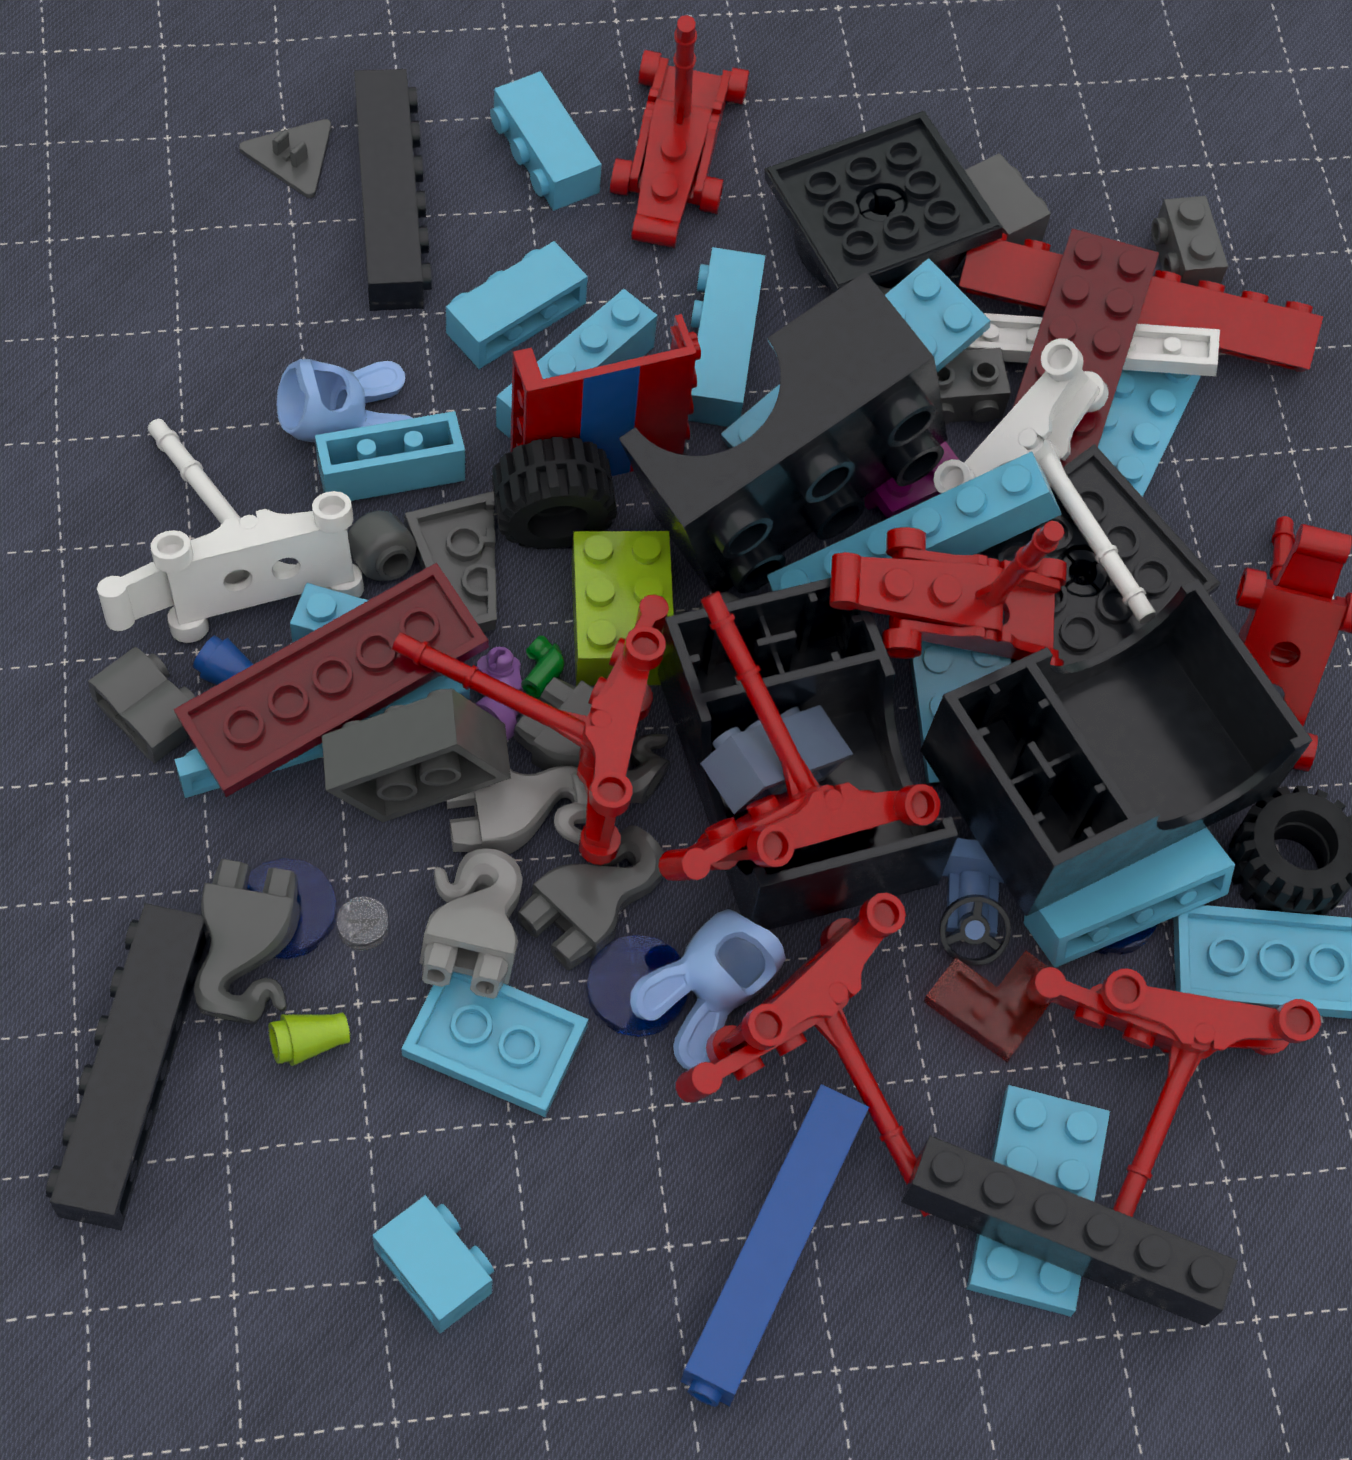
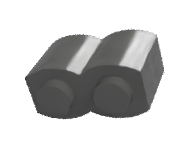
M135 646L88 680L91 697L99 708L155 764L189 738L173 709L196 696L187 687L183 686L178 689L172 682L167 680L170 677L169 671L155 654L151 653L147 656Z

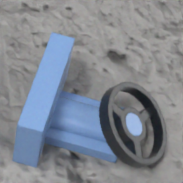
M957 838L942 876L948 877L947 908L940 920L939 935L945 950L953 959L962 964L979 966L997 959L1005 951L1010 941V920L1003 907L998 903L999 882L1004 883V881L977 840ZM998 911L1003 917L1005 927L1001 943L994 938L997 935ZM945 929H946L947 932H952V933H950L949 935L946 936V935H945ZM963 939L972 945L985 942L995 950L984 957L967 958L957 954L949 945Z

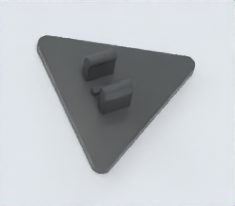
M322 119L242 141L239 144L240 153L306 198H313L317 192L332 129L331 121Z

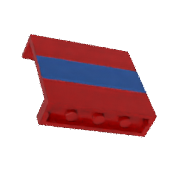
M682 314L675 315L674 325L670 327L672 335L670 351L546 379L542 378L532 347L513 351L511 452H513V448L521 444L526 445L538 439L543 440L552 437L580 438L582 442L590 441L597 444L598 449H603L606 452L607 459H609L611 476H616L634 471L619 438L636 427L654 445L666 451L683 455L685 441L690 439L688 415L694 412L691 392L692 388L697 387L695 362L701 359V348L696 333L688 332Z

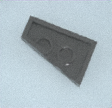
M494 491L405 513L404 525L416 542V556L422 570L437 562L481 630L486 632L495 629L497 607Z

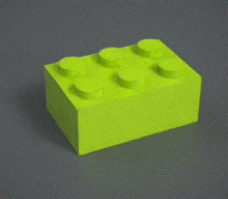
M573 531L572 589L576 686L581 680L590 686H595L600 676L608 678L613 669V666L609 665V661L619 639L621 637L626 639L629 631L635 627L640 601L644 597L654 594L663 597L669 606L667 617L674 615L669 531ZM659 665L655 669L650 670L647 685H661L658 677Z

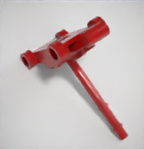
M689 15L681 16L678 19L677 28L674 32L676 53L674 54L673 63L675 67L669 66V59L663 58L662 53L644 50L638 83L651 86L643 114L634 160L616 158L610 183V193L628 196L629 191L639 193L631 240L670 248L676 247L679 228L687 203L700 205V211L718 213L724 179L710 177L708 174L726 102L743 105L750 70L735 67L732 68V71L723 70L722 76L694 71L693 67L696 64L694 45L697 41V31L695 29L696 22Z
M1283 516L1275 521V532L1272 535V544L1274 546L1273 563L1269 573L1272 579H1267L1265 571L1249 567L1244 569L1240 578L1235 604L1236 606L1250 609V612L1238 636L1271 683L1283 689V700L1300 724L1304 726L1338 632L1342 631L1352 634V593L1348 592L1345 598L1336 596L1335 599H1332L1342 567L1350 554L1352 535L1301 524L1295 538L1293 520ZM1308 733L1312 742L1293 769L1305 772L1311 769L1317 751V735Z
M1047 522L1043 527L1034 532L1031 541L1026 546L1021 547L1016 552L1015 558L1012 561L1003 560L1001 562L998 559L987 558V556L980 554L953 555L927 551L926 533L923 530L910 527L894 528L887 532L886 554L892 558L861 557L858 554L848 552L832 555L829 605L840 610L858 609L889 615V629L882 632V641L888 656L891 658L909 659L919 657L922 654V641L1016 660L1025 658L1048 647L1053 655L1050 665L1063 666L1064 661L1059 658V651L1053 649L1055 593L1059 592L1060 587L1066 584L1067 563L1060 559L1044 557L1056 549L1059 541L1064 536V528L1059 522Z
M716 591L700 600L711 621L710 627L712 630L715 629L737 673L735 677L737 681H741L782 764L787 791L783 794L768 795L752 802L746 807L748 813L737 820L731 817L709 826L700 836L698 842L688 848L671 849L664 852L659 859L658 867L665 879L669 881L699 880L704 878L709 870H728L734 867L739 860H752L761 867H781L789 862L794 850L797 848L862 830H870L876 826L897 820L908 826L928 825L935 821L941 808L940 798L937 792L926 784L907 785L898 791L886 792L859 790L849 782L837 784L835 787L832 785H819L800 756L759 673L761 669L759 665H755L734 622L735 616L733 613L730 614L720 592Z
M655 594L648 595L640 601L635 627L629 631L626 639L621 637L617 642L609 661V665L613 666V669L608 678L600 676L589 698L588 703L591 705V709L587 716L559 710L480 671L479 667L475 665L471 667L431 647L430 643L426 641L421 642L400 632L394 641L393 651L413 660V663L418 666L422 664L462 684L463 688L467 690L472 689L555 730L580 747L579 758L581 761H579L577 776L585 786L587 806L586 824L580 834L579 851L587 862L594 865L610 863L616 857L621 843V835L614 824L616 816L622 815L628 809L633 794V786L626 777L638 721L648 716L653 702V692L650 686L647 685L649 672L660 665L666 648L663 630L665 617H667L669 610L667 601Z
M878 893L864 902L860 908L859 916L853 920L839 918L826 926L821 933V948L763 1003L747 1012L738 1026H724L711 1034L706 1045L707 1056L711 1062L699 1063L678 1077L676 1081L678 1096L686 1102L694 1103L715 1093L722 1084V1078L733 1073L737 1082L765 1066L760 1056L774 1048L780 1057L807 1042L803 1032L815 1026L836 1049L862 1101L869 1107L868 1112L881 1135L879 1137L880 1141H884L906 1185H908L917 1158L903 1133V1126H899L858 1048L843 1012L849 997L855 996L861 990V974L866 961L883 938L901 929L905 923L906 913L902 902L892 894ZM921 1211L923 1217L930 1215L924 1211Z
M1047 967L1030 978L1026 987L1028 997L1036 1004L1044 1005L1053 1002L1074 1011L1073 1018L1085 1025L1098 1029L1110 1026L1124 1032L1122 1038L1129 1043L1147 1049H1152L1154 1045L1159 1047L1163 1053L1169 1054L1167 1079L1132 1164L1127 1166V1176L1113 1207V1210L1130 1217L1134 1215L1147 1181H1151L1153 1176L1151 1171L1185 1088L1200 1061L1216 1051H1224L1227 1048L1253 1049L1261 1055H1273L1284 1050L1289 1043H1302L1313 1038L1318 1033L1321 1025V1018L1317 1008L1311 1002L1304 999H1293L1281 1005L1278 1009L1150 987L1147 986L1144 978L1132 969L1114 971L1104 980L1103 984L1086 989L1066 981L1063 973L1057 968Z

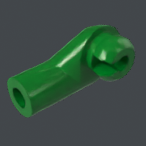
M539 635L526 649L527 656L533 659L536 664L521 683L524 691L537 699L540 698L545 687L553 677H559L565 665L560 647L556 643L552 645L543 635Z

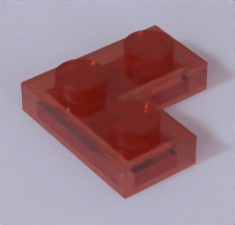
M1025 950L1000 985L996 987L955 957L928 992L924 1003L1008 1063L1052 1004V1002L1044 1005L1036 1004L1030 1000L1026 991L1030 978L1043 968L1049 966Z

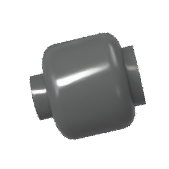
M377 510L367 513L357 519L348 532L351 558L366 577L373 581L395 580L406 574L410 569L416 555V542L401 520L391 512Z

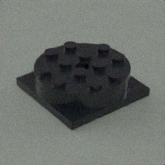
M925 111L764 169L765 181L794 226L795 246L801 262L818 281L831 288L833 292H836L865 271L876 285L893 289L928 258L948 277L962 262L968 250L1002 238V225Z
M1095 444L1063 467L1068 478L1111 544L1116 545L1120 558L1139 587L1144 588L1146 591L1145 596L1156 611V615L1171 601L1182 585L1197 578L1209 595L1218 589L1221 583ZM1050 487L1062 515L1049 521L1059 522L1064 528V536L1059 541L1056 549L1044 558L1060 559L1067 563L1066 584L1060 587L1059 592L1055 593L1053 649L1059 651V658L1064 661V665H1069L1105 651L1130 636L1146 623L1140 624L1129 606L1124 605L1122 595L1102 564L1097 563L1095 560L1096 555L1052 487ZM1047 522L977 554L985 555L987 558L998 559L1000 562L1003 560L1012 561L1015 558L1016 552L1021 547L1026 546L1031 541L1034 532L1043 527ZM1081 575L1088 580L1089 585L1081 586L1074 582L1069 585L1070 576Z

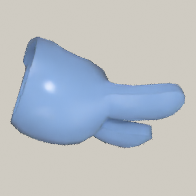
M299 359L288 365L282 374L277 392L278 420L283 430L298 440L315 442V435L412 419L408 415L365 410V403L397 395L405 383V372L400 365L392 361L376 362L351 372L336 365L312 359Z
M730 909L718 912L695 933L681 959L663 966L637 981L631 991L630 1004L632 1011L641 1019L648 1021L656 1020L686 994L693 991L697 1001L675 1037L673 1045L674 1055L679 1064L688 1070L699 1063L710 1062L706 1051L708 1038L712 1033L724 1027L728 1015L735 1008L758 995L777 976L786 959L783 946L773 933L753 923L739 913Z

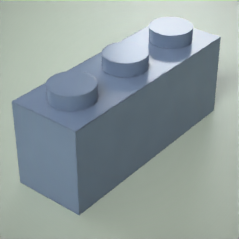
M821 705L804 711H800L798 707H793L781 714L800 756L817 782L823 781L853 755ZM760 720L754 722L745 731L741 732L738 727H734L721 734L712 743L715 750L700 763L733 814L747 810L746 807L760 798L773 794H783L787 791L782 764Z

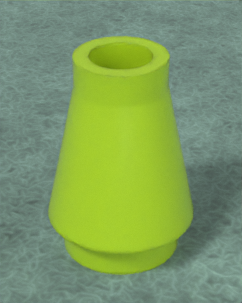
M343 1012L337 1014H282L279 1021L269 1023L270 1045L277 1064L289 1062L291 1066H294L338 1045L350 1042L349 1026Z

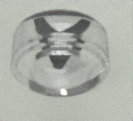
M356 897L347 901L340 908L337 915L339 937L345 945L354 950L366 951L379 946L385 940L389 930L386 909L379 901L370 897Z

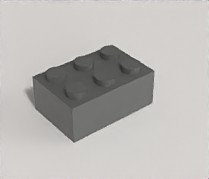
M452 688L432 691L426 698L407 705L391 706L382 714L363 721L347 722L341 729L322 735L326 791L382 823L511 779L505 724Z

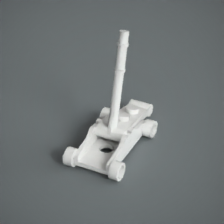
M1059 338L1047 344L1042 351L1041 363L1042 367L1046 370L1044 374L965 462L951 459L938 466L934 474V485L940 494L1032 451L1050 487H1052L1096 555L1095 560L1097 563L1102 564L1122 595L1124 605L1129 606L1140 624H1144L1156 615V611L1145 596L1146 591L1144 588L1139 587L1120 558L1116 545L1111 544L1068 478L1060 461L1061 459L1065 461L1071 454L1070 441L1073 431L1085 413L1094 412L1103 407L1108 399L1109 392L1107 385L1098 374L1082 370L1083 356L1075 344L1068 339Z
M155 419L149 424L148 431L156 440L157 447L167 454L180 471L182 479L192 486L221 523V526L213 532L190 540L181 531L172 530L160 533L151 542L153 562L122 577L109 576L102 579L98 583L97 591L106 624L110 629L114 631L126 630L135 623L136 619L174 605L168 613L171 635L179 642L191 643L202 639L209 630L208 617L302 594L306 583L355 597L362 595L364 591L362 571L358 566L352 564L347 528L351 526L354 519L351 500L346 494L337 491L320 494L312 504L313 511L281 514L262 509L256 511V516L246 515L240 518L203 471L201 463L195 460L179 441L178 434L171 430L162 419ZM294 558L298 560V563L296 565L286 564L279 560Z

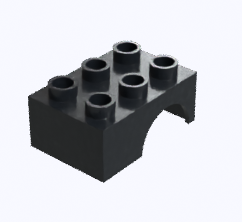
M866 271L767 338L778 358L780 389L777 401L769 417L747 440L720 453L688 456L672 453L654 445L636 427L619 438L653 514L665 531H669L670 538L711 594L719 591L721 594L733 586L742 594L760 589L769 583L768 574L784 567L786 558L782 553L812 532L820 540L830 539L841 534L862 515L865 509V503L862 501L863 497L891 478L899 486L915 483L931 472L943 457L944 449L941 444L946 442L948 438L934 356Z
M831 578L725 603L730 614L733 613L735 616L734 622L755 665H759L761 669L759 673L780 715L793 707H798L800 711H804L821 705L852 751L853 755L823 781L818 782L819 785H832L835 787L837 784L849 782L859 790H870L873 792L898 791L907 785H912L901 752L893 706L895 671L871 612L858 609L840 610L832 608L829 605ZM702 608L665 617L663 636L666 640V648L663 659L658 667V677L709 825L711 826L731 817L737 820L746 815L748 811L744 810L733 814L700 763L715 750L712 743L721 734L734 727H738L741 732L745 731L750 725L758 721L759 718L741 681H737L735 677L737 673L715 629H711V621L705 609ZM952 817L941 819L940 823L934 821L928 825L908 826L897 820L876 826L870 830H862L797 848L794 850L789 862L781 867H761L752 860H739L734 867L725 871L740 914L753 923L770 930L863 905L865 901L878 893H889L898 896L938 885L958 838V832Z
M1197 578L1182 585L1171 601L1145 625L1099 654L1073 664L1053 666L1050 665L1053 655L1048 647L944 694L920 751L1025 916H1028L1273 795L1312 742V739Z

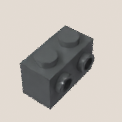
M1207 197L1164 199L1157 218L1153 219L1151 225L1152 239L1157 252H1159L1162 270L1181 275V283L1198 286L1199 280L1221 284L1228 264Z
M1001 348L963 350L937 373L945 425L950 422L961 421L984 423L1003 418L1011 391Z

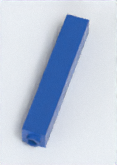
M822 1084L684 1369L680 1382L690 1386L688 1393L692 1397L707 1405L717 1407L719 1402L730 1407L869 1109L868 1106Z

